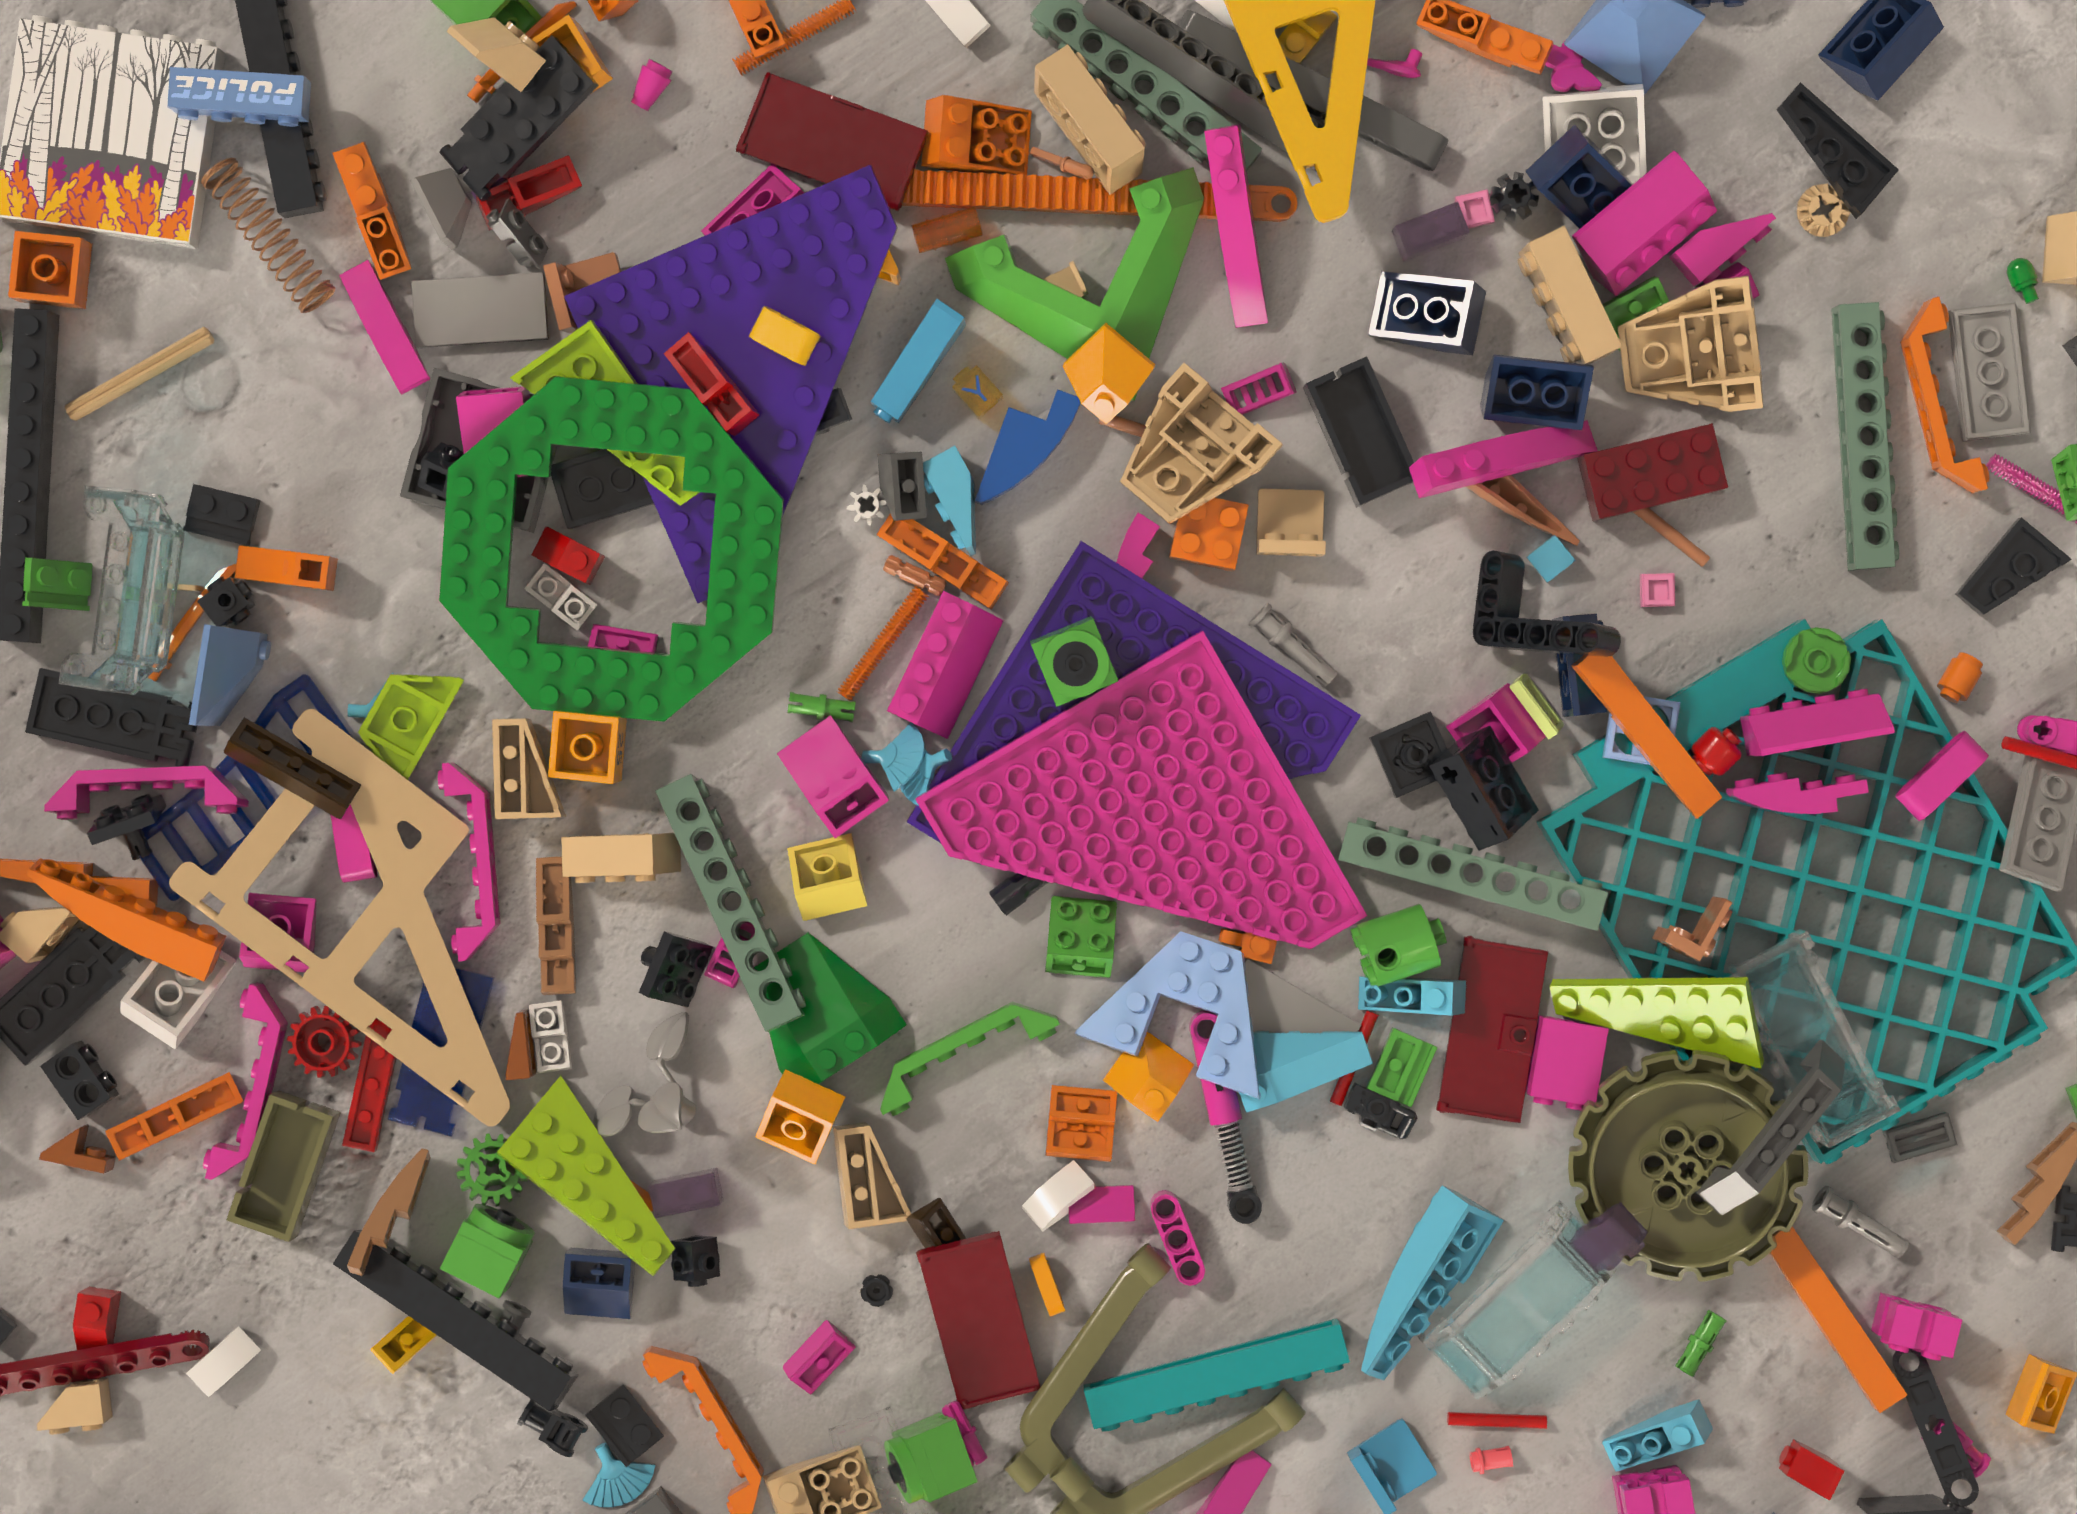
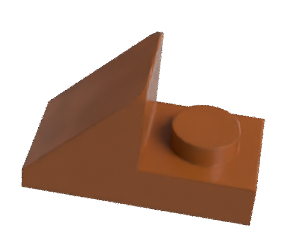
M89 1124L41 1152L39 1160L104 1174L113 1170L116 1157L106 1155L107 1150L99 1147L87 1146L86 1150H84Z

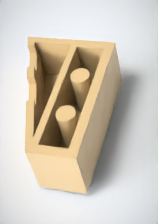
M492 719L495 819L566 817L554 781L551 777H548L549 768L531 719Z
M674 832L561 837L563 877H575V883L595 882V876H605V882H624L625 875H635L636 882L656 881V874L681 872V850Z
M862 1122L833 1126L844 1225L848 1229H856L907 1221L906 1218L911 1215V1212L870 1125Z

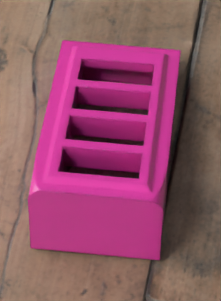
M1285 362L1221 388L1226 402L1241 415L1297 393ZM1274 373L1278 374L1284 390L1278 392L1272 377ZM1262 378H1265L1271 396L1267 398L1259 381ZM1252 383L1259 400L1255 403L1247 388V385ZM1240 388L1247 406L1240 407L1234 392L1235 389Z
M746 922L740 926L741 929L752 934L750 939L754 936L755 928L752 923ZM739 935L740 938H741L743 941H748V940H750V939H747V938H745V937ZM721 937L704 975L726 986L735 988L740 976L733 961L721 956L723 950L728 952ZM717 963L735 970L733 975L731 976L716 969Z

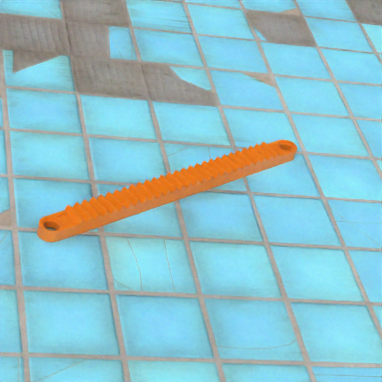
M915 169L902 206L1139 216L1129 188L1149 181L1143 179L1132 180L1109 195L1097 178L1087 180L1077 176L1054 177L1034 174L936 172ZM1199 183L1204 196V202L1198 218L1217 219L1212 183ZM1249 184L1254 221L1281 222L1293 216L1298 202L1295 193L1291 189L1283 186ZM1277 195H1283L1290 201V208L1284 213H1278L1272 208V199Z

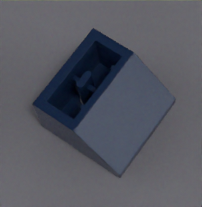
M571 1247L565 1253L562 1286L564 1313L631 1319L635 1262L622 1251Z

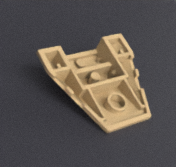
M1749 276L1711 281L1618 326L1619 341L1622 345L1620 350L1626 392L1666 400L1673 399L1688 402L1691 405H1704L1728 412L1764 407L1758 334Z
M1183 363L1162 386L1157 404L1152 415L1148 417L1145 431L1139 444H1136L1120 482L1167 523L1171 524L1259 472L1283 444L1258 423L1254 425L1212 391L1209 383L1187 364Z

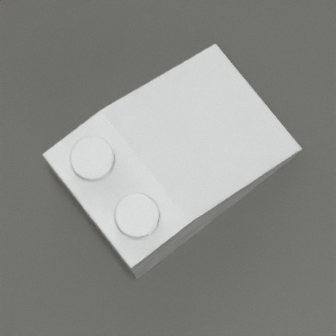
M221 950L214 970L205 981L152 961L122 998L120 1014L176 1049L196 1024L237 960Z

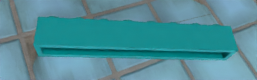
M1335 1318L1084 1384L1083 1388L1094 1430L1101 1428L1102 1432L1119 1428L1121 1422L1133 1420V1423H1142L1153 1418L1152 1414L1165 1411L1166 1415L1182 1412L1184 1406L1197 1403V1406L1210 1405L1216 1402V1397L1229 1395V1398L1241 1397L1248 1394L1247 1389L1260 1386L1262 1390L1279 1386V1381L1289 1378H1292L1293 1381L1305 1380L1312 1377L1311 1372L1323 1369L1325 1373L1336 1372L1343 1369V1364L1349 1363L1350 1360L1341 1325L1338 1319Z

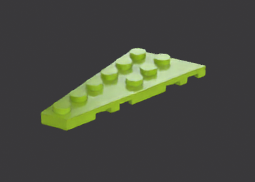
M593 320L584 324L510 377V379L518 385H522L534 395L556 376L637 384ZM607 449L618 457L622 463L634 469L646 478L650 484L680 506L700 493L682 490L685 457Z
M1748 977L1552 979L1549 986L1555 1014L1692 1051L1701 1050L1729 1057L1730 1061L1760 1069L1763 1067L1764 1057Z
M560 1075L497 1151V1155L654 1276L674 1252L675 1247Z

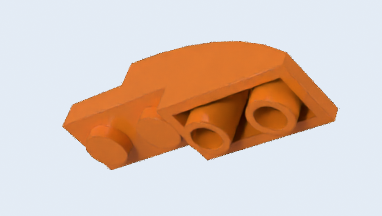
M1426 0L1416 23L1417 26L1431 34L1481 57L1510 68L1514 65L1541 75L1554 45L1553 40L1493 20L1490 14L1450 0Z
M361 142L333 152V157L357 215V223L379 279L382 280L412 269L380 174L376 171L366 143Z

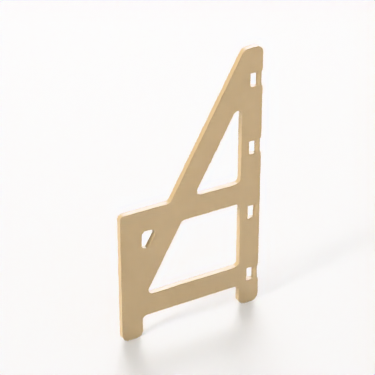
M307 709L294 723L293 734L312 749L311 756L361 784L350 805L383 882V887L325 959L319 958L245 902L244 895L315 807V805L287 789H284L216 875H209L192 862H184L169 880L170 888L482 1123L491 1127L496 1126L509 1111L510 1101L424 895L425 887L466 837L469 828L456 816L317 710ZM401 821L408 822L421 832V840L412 849L404 846L398 832L397 825ZM209 892L225 903L219 914L201 901ZM394 928H400L403 931L447 1037V1044L443 1047L436 1046L359 988L354 982L355 976ZM293 955L309 967L303 977L285 964ZM376 1018L392 1029L387 1039L369 1027ZM458 1080L475 1091L469 1098V1101L451 1089Z

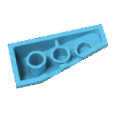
M1253 1032L1254 1052L1257 1059V1077L1261 1097L1257 1099L1240 1092L1239 1094L1247 1113L1279 1103L1373 1064L1363 1032Z

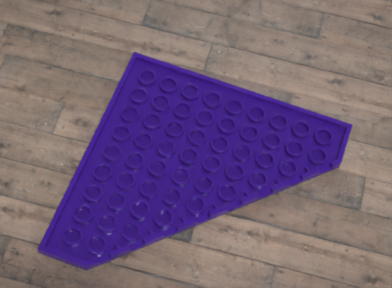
M869 165L564 297L578 329L590 320H593L637 384L690 389L664 355L670 347L690 332L722 367L760 414L736 436L731 435V438L748 455L772 487L784 498V515L898 227L873 167ZM763 306L772 308L821 335L806 366L784 357L749 337ZM643 477L697 604L707 600L716 494L700 492L680 506Z
M1080 541L951 748L952 760L940 766L930 783L929 790L1090 696L1079 697L1056 707L1030 643L1031 640L1090 616L1094 619L1118 679L1196 633L1204 631L1289 780L1299 776L1326 771L1361 715L1083 541ZM916 805L907 819V823L940 842L921 808Z

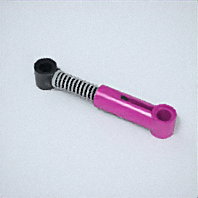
M1208 1011L1196 1013L1189 1023V1031L1198 1068L1210 1036L1203 1037L1199 1035L1197 1026L1203 1020H1211L1215 1024L1217 1019L1214 1013ZM1200 1079L1210 1125L1215 1126V1129H1218V1132L1215 1134H1219L1217 1140L1221 1141L1218 1144L1222 1146V1149L1219 1151L1223 1152L1220 1157H1224L1222 1163L1226 1164L1223 1168L1227 1169V1172L1224 1174L1228 1175L1225 1180H1229L1227 1184L1229 1189L1227 1191V1207L1232 1218L1237 1222L1250 1224L1259 1218L1262 1204L1257 1195L1256 1186L1252 1184L1251 1176L1248 1175L1250 1173V1170L1247 1169L1249 1165L1246 1164L1248 1159L1244 1158L1246 1153L1243 1152L1245 1147L1242 1146L1244 1142L1241 1141L1243 1136L1239 1135L1242 1131L1238 1129L1240 1124L1237 1123L1242 1119L1237 1091ZM1243 1197L1253 1200V1207L1247 1213H1240L1236 1210L1237 1201Z

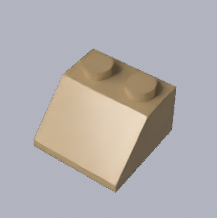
M493 17L452 25L447 30L453 38L477 59L520 92L523 91L546 61L536 52L540 46L510 21L504 26Z
M65 907L23 910L17 912V914L12 912L0 925L3 929L0 932V941L24 962L40 961L58 947L80 919Z

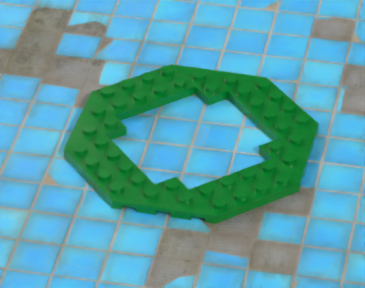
M556 376L448 467L439 601L531 709L665 722L773 632L784 498L772 487L758 467L731 438V435L724 430L714 415L700 402L691 389ZM553 444L685 457L682 490L716 494L706 623L703 625L673 622L670 654L539 642L541 609L508 606L517 474L551 477Z

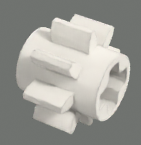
M863 485V493L859 495L854 492L850 493L855 502L854 505L847 506V510H856L858 513L854 518L855 523L864 518L867 519L870 527L873 523L872 518L876 516L880 519L885 518L880 512V507L887 504L885 500H878L877 497L881 492L879 488L870 493L866 485ZM870 498H873L872 504L875 510L873 512L867 510L864 514L861 513L862 506L860 501L862 499L868 501Z

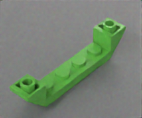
M1011 1002L896 1061L880 1108L882 1114L891 1112L892 1116H895L910 1108L908 1102L912 1101L914 1096L903 1077L904 1074L908 1073L911 1078L927 1070L926 1063L936 1058L940 1063L957 1054L955 1048L965 1043L970 1048L986 1039L984 1033L996 1028L998 1033L1016 1024L1013 1019L1018 1016L1030 1040L1037 1037L1039 1041H1042L1057 1033L1055 1027L1060 1025L1057 1016Z

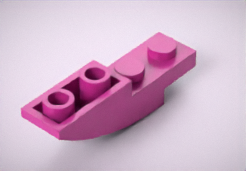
M1787 772L1767 775V782L1755 783V778H1747L1734 781L1735 787L1726 788L1727 796L1742 803L1761 809L1797 814L1838 812L1836 798L1869 793L1867 779H1856L1855 774L1835 777L1836 783L1823 785L1822 779L1803 782V789H1800L1799 778H1788Z

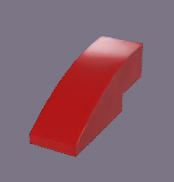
M567 155L508 178L506 183L489 189L491 196L487 200L481 201L476 196V202L490 231L492 228L488 226L489 220L486 216L495 209L500 213L506 199L509 198L525 216L581 188L582 184L570 156Z
M690 332L664 353L700 402L708 407L729 434L736 436L760 416L733 380Z

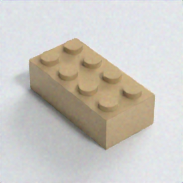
M1066 45L1035 65L1034 93L1086 164L1094 169V175L1108 194L1114 193L1140 176L1143 170L1145 141L1137 130L1132 131L1125 122L1127 118L1118 104L1113 105L1106 95L1108 93L1099 78L1093 79L1090 75L1088 64L1079 52L1074 53L1071 47Z
M1565 225L1529 242L1519 252L1521 258L1517 259L1518 265L1525 277L1530 276L1535 287L1532 289L1533 297L1539 307L1544 306L1549 316L1546 319V323L1551 334L1554 337L1558 335L1563 347L1560 348V352L1564 362L1589 365L1621 348L1622 345Z

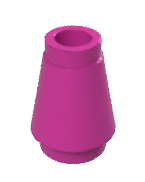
M652 59L648 60L646 66L642 64L631 102L649 111L650 107L672 81L669 78L673 71Z

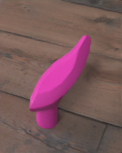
M1411 49L1405 62L1368 58L1367 65L1396 76L1417 78L1421 76L1417 66L1423 54L1419 50Z

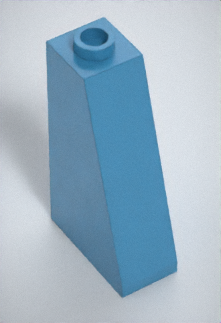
M939 299L935 300L870 401L876 407L873 412L875 415L887 423H890L892 419L900 423L965 328V317Z

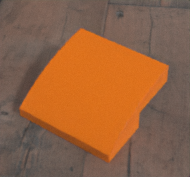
M1052 1085L1046 1156L1111 1162L1117 1091Z

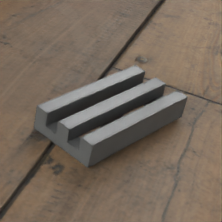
M1947 1112L1883 1131L1884 1137L1887 1139V1148L1891 1153V1162L1893 1163L1958 1145L1949 1113ZM1941 1122L1944 1124L1942 1127L1898 1140L1894 1138V1136ZM1947 1134L1948 1139L1898 1152V1147Z

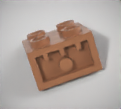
M611 252L569 265L554 262L543 266L559 330L573 333L578 329L564 296L621 272L616 253Z
M1713 896L1692 934L1680 927L1670 925L1668 929L1657 927L1652 939L1687 958L1701 961L1703 956L1707 958L1712 952L1716 943L1713 937L1718 928H1724L1732 915V910L1729 909L1732 902L1725 898Z

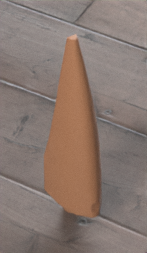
M1512 475L1466 486L1467 489L1487 502L1551 536L1555 535L1557 538L1575 546L1580 542L1572 532Z

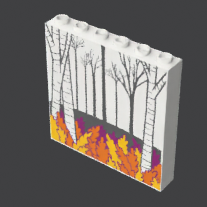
M32 15L31 20L20 19L0 154V220L198 249L206 188L201 184V179L209 170L216 121L211 120V116L199 115L198 120L178 118L177 113L167 107L170 67L223 70L225 53L216 47L215 42L204 39H196L194 44L183 42L182 37L170 34H163V39L152 38L150 33L132 29L130 34L118 33L117 28L107 25H97V29L85 28L84 23L72 20H65L64 25L52 23V19L38 15Z

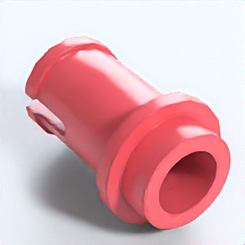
M1509 1446L1482 1451L1480 1448H1475V1451L1469 1454L1473 1472L1479 1471L1480 1474H1484V1470L1513 1467V1458Z

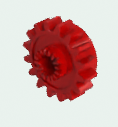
M326 1005L322 1013L318 1006L311 1008V1016L306 1012L300 1013L299 1018L302 1022L292 1023L290 1027L295 1031L294 1035L287 1037V1041L293 1044V1048L288 1050V1054H295L297 1057L294 1065L303 1064L305 1066V1074H310L313 1070L317 1071V1078L324 1077L327 1070L331 1077L338 1075V1066L344 1071L349 1069L350 1065L347 1059L356 1060L358 1058L353 1048L362 1046V1042L354 1039V1036L361 1031L357 1028L352 1029L348 1021L336 1012L332 1013V1009ZM321 1033L327 1034L331 1040L330 1048L327 1050L319 1046L318 1037Z

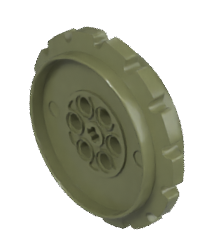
M1676 1050L1658 1052L1641 1058L1642 1068L1637 1072L1631 1071L1628 1066H1623L1599 1085V1094L1603 1099L1600 1102L1588 1100L1584 1104L1573 1128V1136L1582 1143L1569 1148L1568 1158L1570 1185L1583 1190L1575 1196V1205L1590 1232L1601 1230L1606 1233L1602 1239L1603 1247L1628 1266H1632L1636 1261H1644L1648 1275L1672 1281H1682L1683 1275L1688 1271L1694 1272L1698 1281L1715 1280L1730 1276L1734 1273L1733 1264L1736 1261H1743L1747 1266H1752L1774 1250L1777 1243L1773 1233L1778 1230L1789 1232L1803 1205L1802 1196L1794 1190L1797 1187L1808 1184V1155L1804 1145L1796 1146L1759 1194L1724 1215L1718 1214L1706 1201H1695L1691 1197L1694 1192L1700 1189L1716 1166L1725 1165L1731 1169L1784 1103L1785 1099L1779 1101L1770 1099L1774 1093L1773 1084L1747 1065H1743L1738 1071H1733L1729 1068V1057L1701 1050H1694L1691 1058L1688 1060H1681ZM1671 1130H1678L1684 1135L1678 1142H1671L1665 1136ZM1705 1135H1712L1717 1139L1716 1143L1710 1147L1701 1145L1699 1140ZM1654 1155L1659 1156L1663 1160L1661 1165L1657 1167H1650L1645 1163L1648 1157ZM1689 1161L1693 1162L1694 1169L1690 1170L1687 1167L1685 1171L1682 1170V1162L1686 1164ZM1667 1185L1673 1187L1676 1192L1672 1196L1664 1197L1658 1193V1190L1662 1186Z

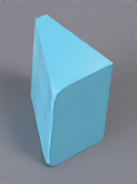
M1555 535L1551 536L1526 557L1547 583L1576 561Z

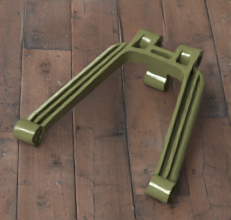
M1149 1243L1142 1246L1128 1260V1266L1115 1280L1030 1401L1021 1417L1020 1434L1025 1446L1006 1463L1003 1469L1025 1493L1034 1489L1049 1473L1050 1478L1067 1495L1054 1507L1050 1514H1147L1274 1438L1282 1430L1284 1432L1289 1431L1306 1413L1296 1400L1282 1388L1266 1406L1262 1405L1248 1416L1122 1490L1113 1493L1105 1492L1098 1487L1072 1457H1068L1051 1434L1053 1424L1143 1295L1171 1269V1266Z

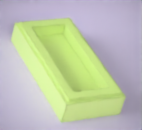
M1525 673L1515 679L1509 688L1548 740L1557 735L1563 728L1564 723L1534 682Z

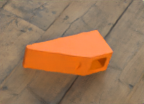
M239 545L235 578L334 591L338 558Z

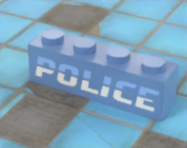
M170 67L167 107L177 113L178 118L187 120H198L199 115L211 116V120L219 122H231L232 117L244 118V122L251 124H265V119L278 120L279 125L295 127L298 126V121L309 122L311 82L303 75Z

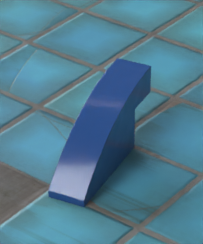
M1057 389L1046 420L1008 407L975 503L983 505L1009 492L1030 477L1049 458L1061 443L1074 421L1081 405L1077 396Z

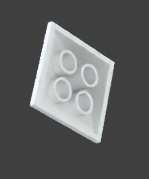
M1643 84L1602 87L1596 91H1575L1542 96L1545 152L1572 126L1576 125L1633 184L1647 173Z

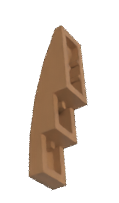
M562 856L536 858V922L538 924L539 958L541 960V993L543 995L576 994L571 877H563Z
M2072 1121L2026 1166L2034 1177L2011 1198L2020 1209L1997 1230L2005 1241L2016 1245L2040 1219L2060 1191L2077 1158L2076 1122Z
M422 1148L398 1173L377 1202L358 1237L347 1264L350 1273L363 1276L373 1245L387 1248L396 1218L400 1217L410 1220L431 1159L429 1150Z

